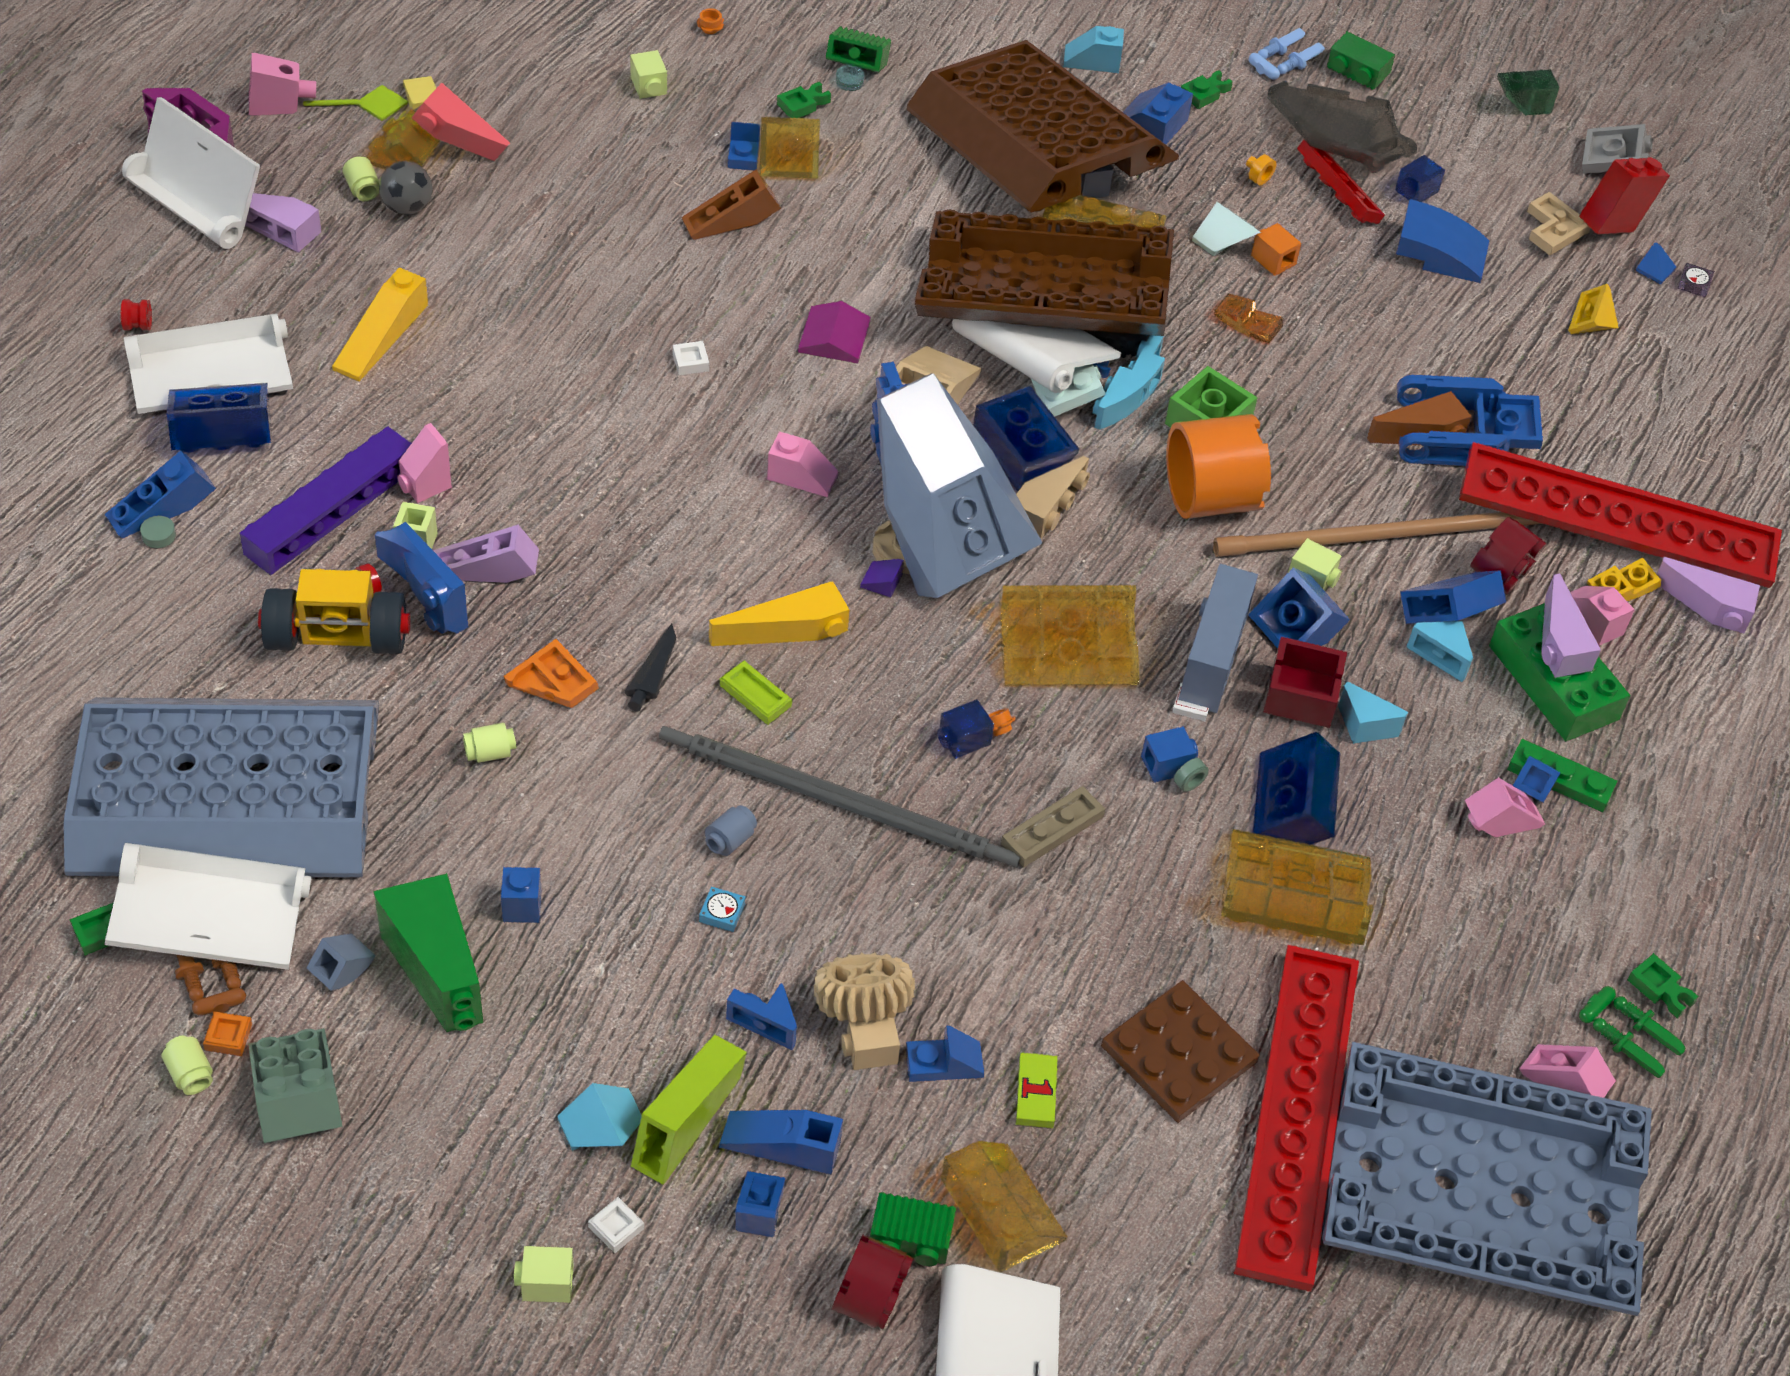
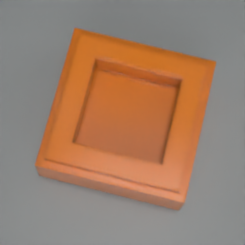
M214 1011L203 1042L204 1050L242 1056L252 1027L251 1017Z

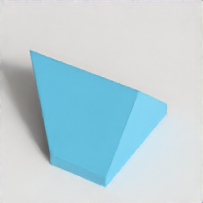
M592 1083L558 1115V1121L573 1151L579 1147L623 1146L640 1125L642 1115L629 1088Z

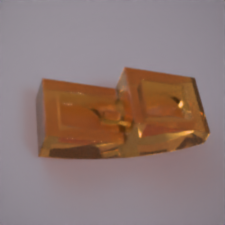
M1229 293L1214 310V315L1231 328L1248 337L1268 344L1283 327V317L1258 311L1255 309V300Z

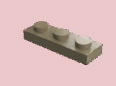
M1081 786L1004 834L1001 845L1005 849L1015 852L1020 857L1019 864L1024 868L1103 818L1105 808L1084 786Z

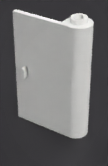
M159 97L156 100L145 151L129 156L123 163L122 174L125 179L219 246L229 249L235 246L242 237L260 165L177 107Z
M276 313L124 337L137 413L141 414L293 389L282 338H288L285 319H279Z
M953 319L952 321L953 329L957 333L1054 393H1060L1070 386L1075 367L1118 359L1121 352L1081 329L1009 324L994 321Z
M125 843L120 864L119 883L105 945L289 970L301 897L308 898L312 876H305V868Z
M953 1264L945 1267L942 1270L936 1376H1058L1060 1287L966 1264Z

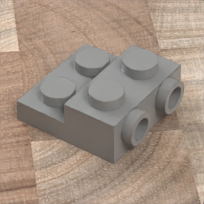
M1645 124L1587 129L1582 161L1583 174L1607 172L1614 159L1650 157L1649 153L1652 152L1653 148L1652 136L1647 135Z

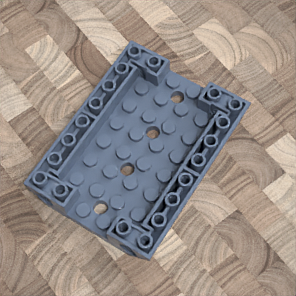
M93 698L84 704L64 816L65 875L119 876L125 843L301 867L305 868V876L363 877L368 827L366 795L370 760H374L379 700ZM112 761L122 763L114 770L103 769L104 766ZM184 762L195 764L190 770L181 771L176 769ZM256 763H266L268 765L262 771L250 770V767ZM330 763H337L341 765V767L334 772H327L323 770V768Z
M1352 1042L1341 1088L1322 1225L1323 1244L1638 1316L1641 1304L1644 1242L1636 1241L1639 1189L1648 1175L1652 1108ZM1370 1159L1378 1165L1379 1170L1368 1172L1362 1168L1360 1161ZM1445 1176L1454 1183L1455 1188L1444 1189L1437 1184L1435 1178ZM1515 1193L1523 1194L1529 1199L1530 1206L1522 1207L1517 1205L1511 1195ZM1588 1211L1600 1212L1604 1215L1606 1223L1597 1224L1593 1222L1588 1216Z

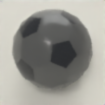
M395 162L388 166L380 177L379 194L381 199L395 213L403 215L415 214L424 209L432 197L431 178L426 170L415 162Z

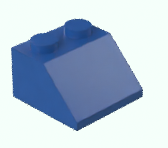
M1168 82L1140 93L1123 113L1167 144L1188 121L1193 93Z
M1294 567L1248 614L1277 648L1281 637L1320 646L1325 645L1350 620L1311 575Z

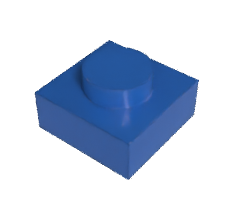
M1529 756L1513 786L1544 803L1561 772Z

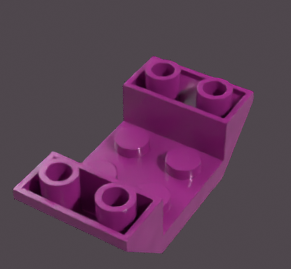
M146 88L142 90L143 109L149 126L148 134L156 100L162 97L235 148L230 116L192 89Z

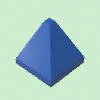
M1655 242L1636 268V271L1661 285L1676 270V265L1660 244Z

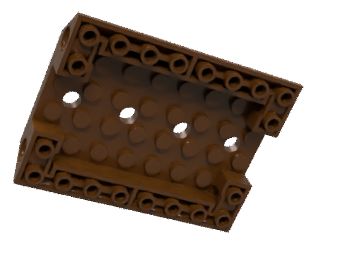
M1028 40L931 71L907 104L908 112L1030 213L1041 211L1046 207L1080 196L1081 174L1090 173L1100 167L1114 164L1129 177L1179 160L1178 153Z
M951 209L936 211L929 239V262L927 269L922 268L915 296L917 315L1164 336L1174 229H1167L1163 226H1153L1151 228L1137 227L1130 223L1110 225L1102 221L1085 223L1077 222L1073 219H1063L1061 221L1048 220L1040 216L1021 218L1013 214L996 216L988 215L984 212H974L972 214L958 213Z

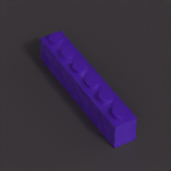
M389 426L379 433L372 435L368 441L354 451L347 453L343 459L329 469L322 471L318 477L307 485L297 489L293 495L282 503L272 507L268 513L254 523L248 524L240 532L243 555L269 575L274 574L398 482L397 477L400 475L399 460L412 443Z

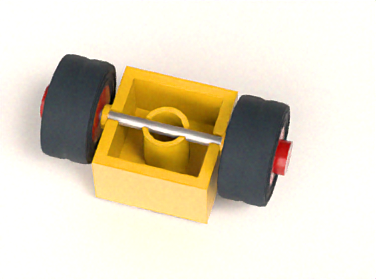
M301 569L297 591L279 588L266 589L262 609L260 608L258 612V627L261 629L262 642L267 650H294L297 645L300 627L303 644L371 646L373 653L401 654L404 649L405 636L410 632V613H406V601L403 593L375 592L373 595L370 571Z

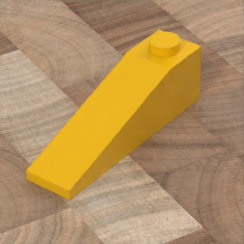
M399 267L377 293L332 365L333 371L360 382L428 306L426 278Z
M831 581L709 620V643L711 646L818 641L827 637H835L848 631L850 609L834 582Z

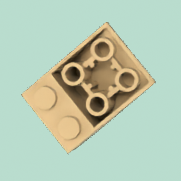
M928 346L901 360L896 367L902 384L912 383L934 373L957 405L981 372V368Z

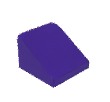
M904 560L872 561L860 584V588L891 598L903 575Z

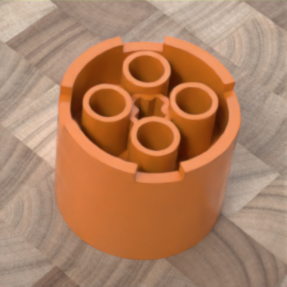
M1253 414L1183 421L1172 424L1166 448L1167 475L1174 505L1182 518L1189 519L1257 511L1265 507L1264 501H1262L1263 493L1270 492L1271 486L1270 455L1268 444H1263L1261 437L1258 435L1257 429H1260V422Z

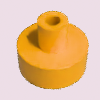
M1266 154L1261 155L1258 159L1251 156L1246 162V166L1250 168L1249 179L1258 185L1265 184L1275 172L1276 161Z

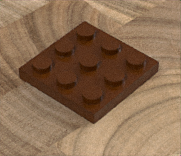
M1184 980L1105 1036L1101 1043V1047L1177 1123L1258 1063L1260 1054Z

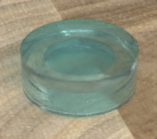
M844 65L836 72V84L845 91L859 90L864 85V72L859 67Z

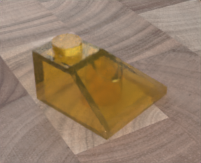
M761 117L760 175L762 177L818 179L820 119Z

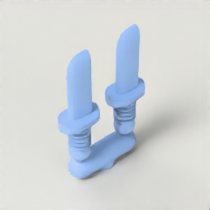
M1298 28L1279 39L1277 37L1272 38L1269 41L1270 45L1260 49L1258 53L1250 54L1248 59L1259 74H1264L1268 78L1276 80L1280 74L1283 75L1295 68L1300 70L1307 66L1306 61L1322 53L1325 47L1321 43H1316L1300 53L1292 52L1288 56L1289 59L1279 64L1278 67L1267 61L1266 58L1276 53L1280 55L1285 54L1287 46L1305 36V32Z

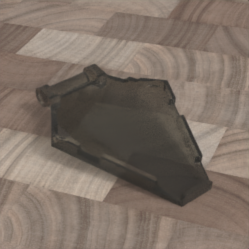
M1287 81L1277 83L1268 89L1267 98L1310 146L1365 166L1372 173L1383 170L1385 165L1402 157L1408 158L1417 153L1415 141L1402 135L1398 130L1390 101L1387 99L1367 96L1365 102L1350 99V92L1314 84H1308L1306 90L1289 86Z

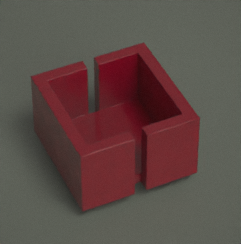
M1281 637L1263 712L1330 728L1338 704L1347 652Z

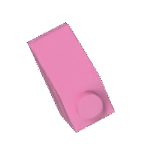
M432 423L427 424L399 460L400 475L397 477L398 483L403 492L406 494L410 493L417 503L452 488L448 443Z
M779 431L768 453L767 480L828 497L838 477V470L810 440Z
M1583 586L1570 592L1599 646L1624 635L1635 609L1614 587Z
M1499 777L1465 800L1470 810L1468 818L1474 828L1478 831L1483 830L1493 837L1538 829L1545 825L1532 797Z
M1538 1044L1520 1067L1522 1075L1535 1083L1605 1098V1095L1616 1082L1597 1047Z

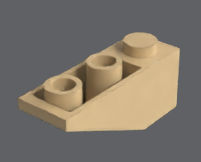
M1082 456L1024 483L1016 494L1040 539L1043 538L1048 530L1053 531L1055 529L1063 509L1069 510L1078 489L1083 490L1086 487L1090 478V473L1087 472L1089 458Z

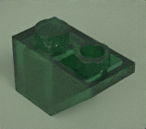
M1551 69L1498 73L1497 79L1505 96L1525 116L1552 113L1560 87Z

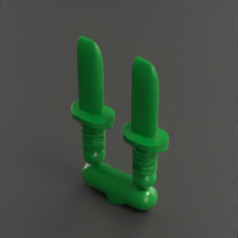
M1603 987L1580 1010L1579 1019L1583 1023L1593 1022V1029L1600 1032L1605 1038L1607 1037V1040H1610L1611 1043L1613 1042L1615 1046L1612 1050L1618 1054L1622 1051L1652 1075L1661 1078L1665 1073L1664 1067L1657 1059L1631 1041L1634 1037L1633 1033L1629 1031L1626 1035H1623L1622 1032L1620 1033L1617 1028H1614L1613 1025L1611 1026L1610 1023L1608 1024L1603 1018L1597 1017L1613 1001L1614 1007L1617 1010H1621L1622 1014L1628 1016V1018H1631L1630 1020L1636 1023L1633 1029L1637 1032L1641 1029L1679 1056L1685 1052L1684 1044L1675 1035L1652 1019L1655 1015L1652 1010L1649 1009L1644 1013L1632 1002H1628L1625 997H1616V991L1613 987Z

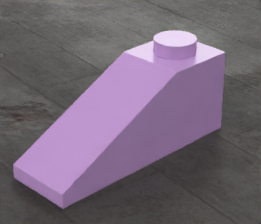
M253 193L245 226L296 252H300L321 233L319 210L314 206L294 197Z
M515 525L433 551L461 581L507 583L535 575L539 548L519 525Z
M1663 557L1657 571V575L1661 579V588L1711 624L1745 633L1755 612L1760 585Z
M1554 574L1545 596L1542 639L1543 661L1546 665H1549L1555 678L1592 671L1601 649L1561 574Z

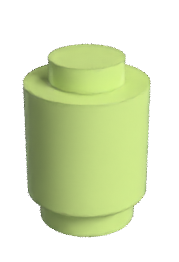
M354 157L344 164L342 171L351 193L361 201L374 199L379 194V179L370 160L366 157Z
M505 723L471 728V732L463 733L464 748L468 761L476 760L477 763L507 758L511 757L510 750L516 749L513 728L506 729Z
M182 1035L171 1039L166 1044L161 1057L178 1089L183 1090L186 1095H194L211 1085L213 1082L211 1076L213 1070L195 1037Z

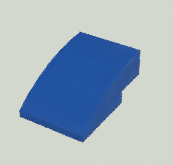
M1410 199L1396 255L1424 261L1422 270L1481 283L1489 240L1480 231L1459 217L1435 206Z

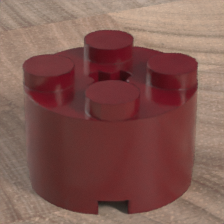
M1507 517L1489 537V542L1484 548H1480L1470 565V568L1475 572L1501 570L1504 593L1506 595L1516 586L1519 581L1517 578L1520 575L1525 577L1536 563L1533 558H1537L1547 545L1545 541L1511 517Z
M862 1234L831 1310L872 1328L878 1327L884 1330L899 1296V1290L912 1264L913 1257L906 1255V1252Z

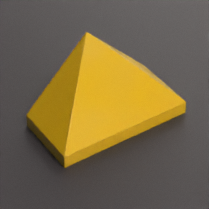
M1608 284L1581 292L1568 329L1570 334L1619 328L1611 289Z

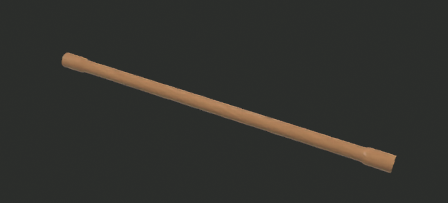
M1503 512L1255 536L1217 537L1213 540V551L1216 557L1243 555L1248 552L1298 548L1302 546L1307 538L1320 545L1494 529L1507 517H1511L1523 526L1542 523Z

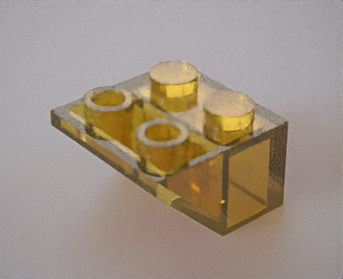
M411 107L407 108L397 120L393 117L382 126V135L377 136L368 145L370 151L365 156L370 160L372 166L385 170L388 166L400 161L415 162L420 166L425 163L440 140L434 138L412 119V116L419 107L414 110Z

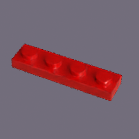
M1303 139L1297 150L1304 156V163L1320 174L1319 179L1325 185L1335 190V197L1353 210L1351 214L1361 223L1367 221L1379 224L1385 214L1321 144Z

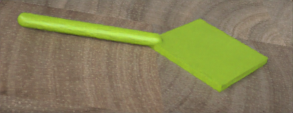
M380 85L361 99L303 101L304 106L357 105L381 121L408 104V100L383 85Z

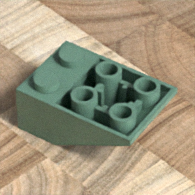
M325 1028L318 1030L304 1029L296 1034L278 1038L265 1037L258 1042L248 1044L256 1106L264 1143L343 1127Z

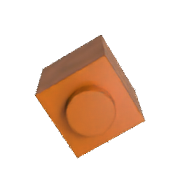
M1279 223L1266 229H1261V233L1255 235L1251 256L1274 276L1297 264L1301 242Z

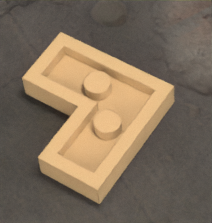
M1550 192L1529 204L1527 212L1543 223L1531 231L1529 240L1548 255L1554 254L1590 231V227L1579 217L1580 214Z

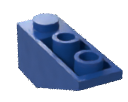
M179 451L105 513V516L121 538H125L139 532L142 523L150 517L165 516L170 519L193 509L211 494L216 487L202 467L185 453Z
M809 1110L729 1111L719 1148L832 1175L841 1143L843 1119Z

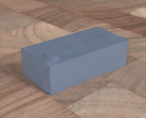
M1219 564L1209 597H1204L1201 604L1199 616L1202 618L1188 658L1178 700L1209 708L1208 711L1213 713L1218 712L1247 620L1258 574Z

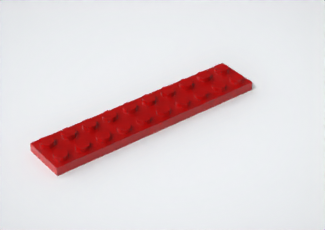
M1473 442L1469 449L1459 496L1461 501L1661 558L1667 557L1763 587L1771 588L1775 582L1782 529Z
M1287 945L1234 1268L1235 1275L1309 1292L1313 1289L1359 960Z

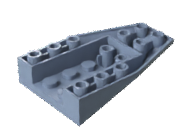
M934 373L877 399L884 506L918 596L939 598L1043 544L995 454Z

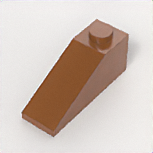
M755 169L681 218L692 239L696 240L757 225L782 208L771 188L757 169Z
M1452 391L1373 417L1367 440L1370 443L1399 444L1400 437L1410 433H1429V431L1467 433L1472 416Z

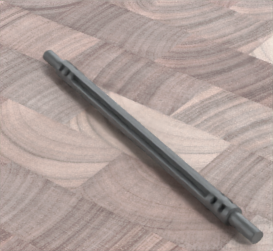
M662 726L659 739L687 748L690 754L983 859L985 856L1016 868L1019 865L1020 857L1015 852L991 844L988 838L699 734L692 736L667 726Z

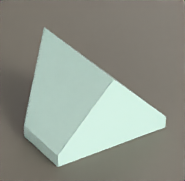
M1216 202L1194 234L1192 241L1212 256H1215L1227 247L1261 232L1233 211Z

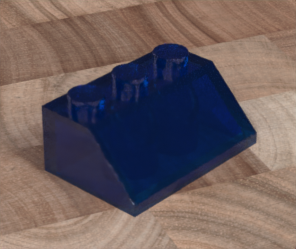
M268 383L169 390L166 415L171 451L180 450L184 453H191L199 450V448L227 450L232 446L240 445L258 448L271 443Z
M1031 386L976 405L973 426L991 448L1005 475L1017 491L1021 489L1025 482L1071 462L1079 453V447Z
M1313 732L1260 752L1252 832L1256 839L1306 847L1335 837L1341 753L1319 732Z

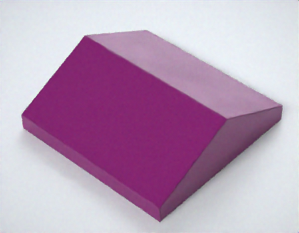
M843 301L811 306L798 347V353L858 364L871 317Z

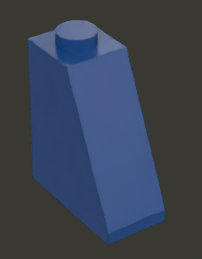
M1501 570L1473 572L1400 591L1406 624L1459 621L1506 603Z

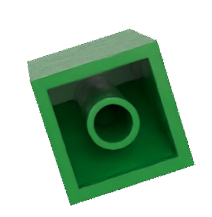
M448 874L373 891L381 939L445 1031H464L473 1028L475 1025L482 1024L483 1013L480 983Z

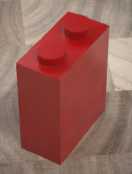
M1652 157L1614 159L1579 217L1596 234L1634 232L1670 175L1662 169V164Z

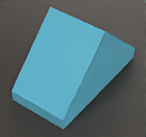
M1463 621L1421 622L1413 626L1407 648L1463 682L1473 660Z
M1348 681L1344 685L1338 704L1353 744L1399 737L1408 714L1407 711Z

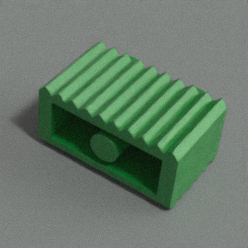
M840 26L829 35L826 59L880 73L888 63L891 39L880 38L879 35L875 37L874 34L869 35V33L864 34L863 31L859 33L858 30L853 31L852 28L850 30L847 27L843 29Z
M1346 31L1340 40L1338 39L1331 47L1327 67L1328 69L1332 68L1338 74L1346 75L1347 78L1351 77L1352 81L1356 80L1357 83L1366 85L1367 88L1370 87L1373 90L1391 73L1395 54Z
M880 1192L870 1237L906 1252V1255L913 1257L915 1262L928 1267L936 1266L937 1263L946 1265L956 1208L954 1206L948 1207L946 1204L940 1205L930 1201L925 1202L922 1199H909L907 1196H894L891 1193Z

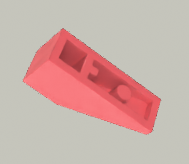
M443 83L432 92L412 116V119L434 138L493 161L510 144L508 140Z

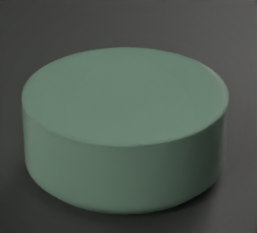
M165 516L150 517L140 527L144 544L151 548H164L170 545L176 537L173 521Z
M1200 758L1191 759L1176 772L1174 782L1182 791H1191L1206 779L1209 769Z

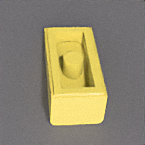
M431 76L403 80L412 116L436 89Z

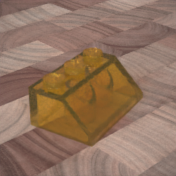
M977 1141L944 1157L941 1180L999 1273L1067 1240V1235L1008 1144Z

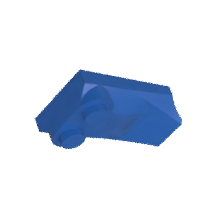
M406 522L391 530L377 531L375 534L377 557L409 583L413 593L426 609L424 619L428 627L442 634L447 631L459 633L468 628L465 584Z

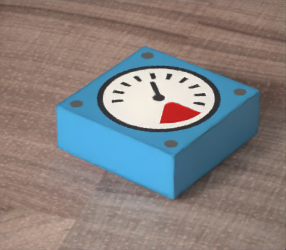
M711 886L699 914V922L734 932L745 906L746 896Z

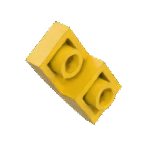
M1642 557L1620 570L1613 566L1587 580V584L1589 586L1614 587L1626 601H1630L1660 588L1661 579Z

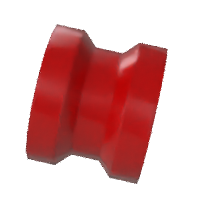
M130 299L122 300L121 325L123 330H132L134 327H139L142 331L151 330L152 308L150 300H141L139 303H133Z

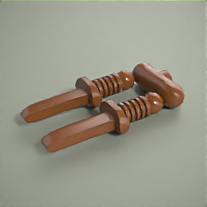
M176 955L180 967L174 973L177 980H184L189 998L194 1001L192 1011L195 1015L203 1016L214 1011L224 1013L230 1007L242 1004L246 1000V992L240 988L241 980L239 979L236 962L212 959L213 967L222 970L226 986L229 990L203 998L204 992L199 979V975L204 972L202 963H195L194 958L191 956Z

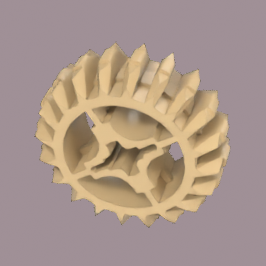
M861 952L860 955L848 954L845 958L837 957L833 962L823 964V967L817 970L814 997H816L817 1005H819V1011L826 1013L827 1017H837L838 1021L851 1020L852 1023L857 1021L868 1023L870 1020L882 1021L884 1017L893 1018L896 1016V1013H902L906 1011V1007L912 1005L915 979L912 977V970H910L909 964L902 962V959L898 957L891 958L889 954L877 955L876 952L872 954H863Z

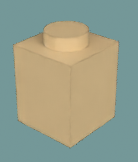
M884 1017L882 1021L870 1020L868 1023L865 1021L852 1023L851 1020H848L847 1034H842L841 1041L843 1054L845 1057H851L853 1070L898 1064L900 1042L894 1017Z

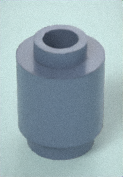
M742 805L736 808L731 807L706 827V844L712 852L728 856L754 834L757 820L747 807Z

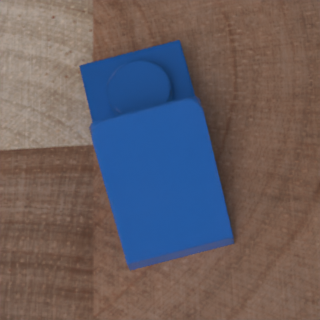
M731 122L728 168L753 171L757 169L762 133L760 124Z
M780 983L767 1004L752 993H743L735 988L727 999L726 1019L785 1048L793 1050L796 1044L797 1024L783 984Z
M947 1025L945 1027L944 1040L906 1042L905 1051L909 1082L984 1078L980 1041L952 1026Z
M747 1171L736 1205L737 1231L774 1237L786 1178Z

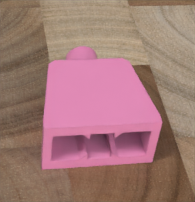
M252 53L249 83V115L294 114L297 112L298 97L316 98V81L300 80L299 64L297 62Z

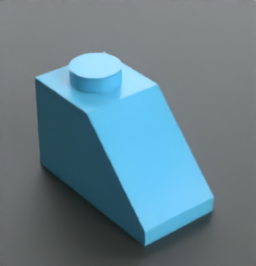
M1095 26L1065 45L1063 67L1119 73L1124 29L1111 26Z

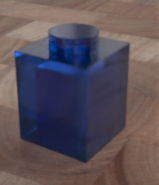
M1423 155L1401 168L1395 191L1407 200L1412 199L1423 202L1439 192L1445 169Z
M978 699L941 713L940 727L937 730V735L941 745L944 748H948L956 759L991 745L994 723Z

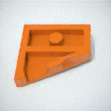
M557 639L503 676L505 683L511 688L569 708H573L599 689L598 683L592 675Z

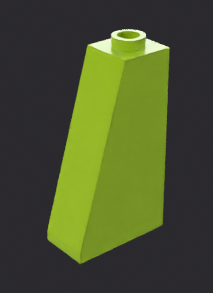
M714 1034L642 1113L631 1167L664 1185L740 1080L747 1052Z

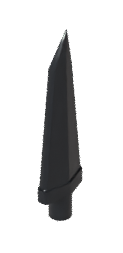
M672 623L625 689V694L631 697L628 707L632 711H640L645 700L656 699L660 692L659 688L676 642Z

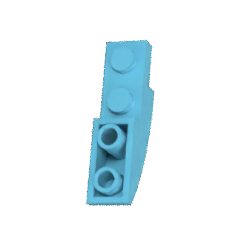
M1150 335L1147 342L1142 340L1136 355L1137 361L1131 360L1128 368L1120 366L1114 377H1108L1104 387L1106 395L1097 398L1092 413L1097 415L1094 428L1101 430L1124 419L1138 409L1154 392L1161 381L1165 358L1160 356L1164 336Z

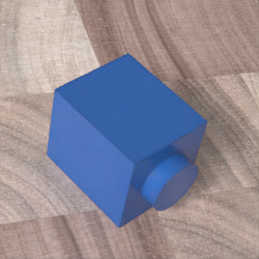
M1183 726L1146 735L1141 758L1153 782L1156 783L1174 778L1176 772L1186 762L1198 758V747L1195 740L1189 738Z
M503 867L501 888L503 922L540 923L542 895L540 868Z

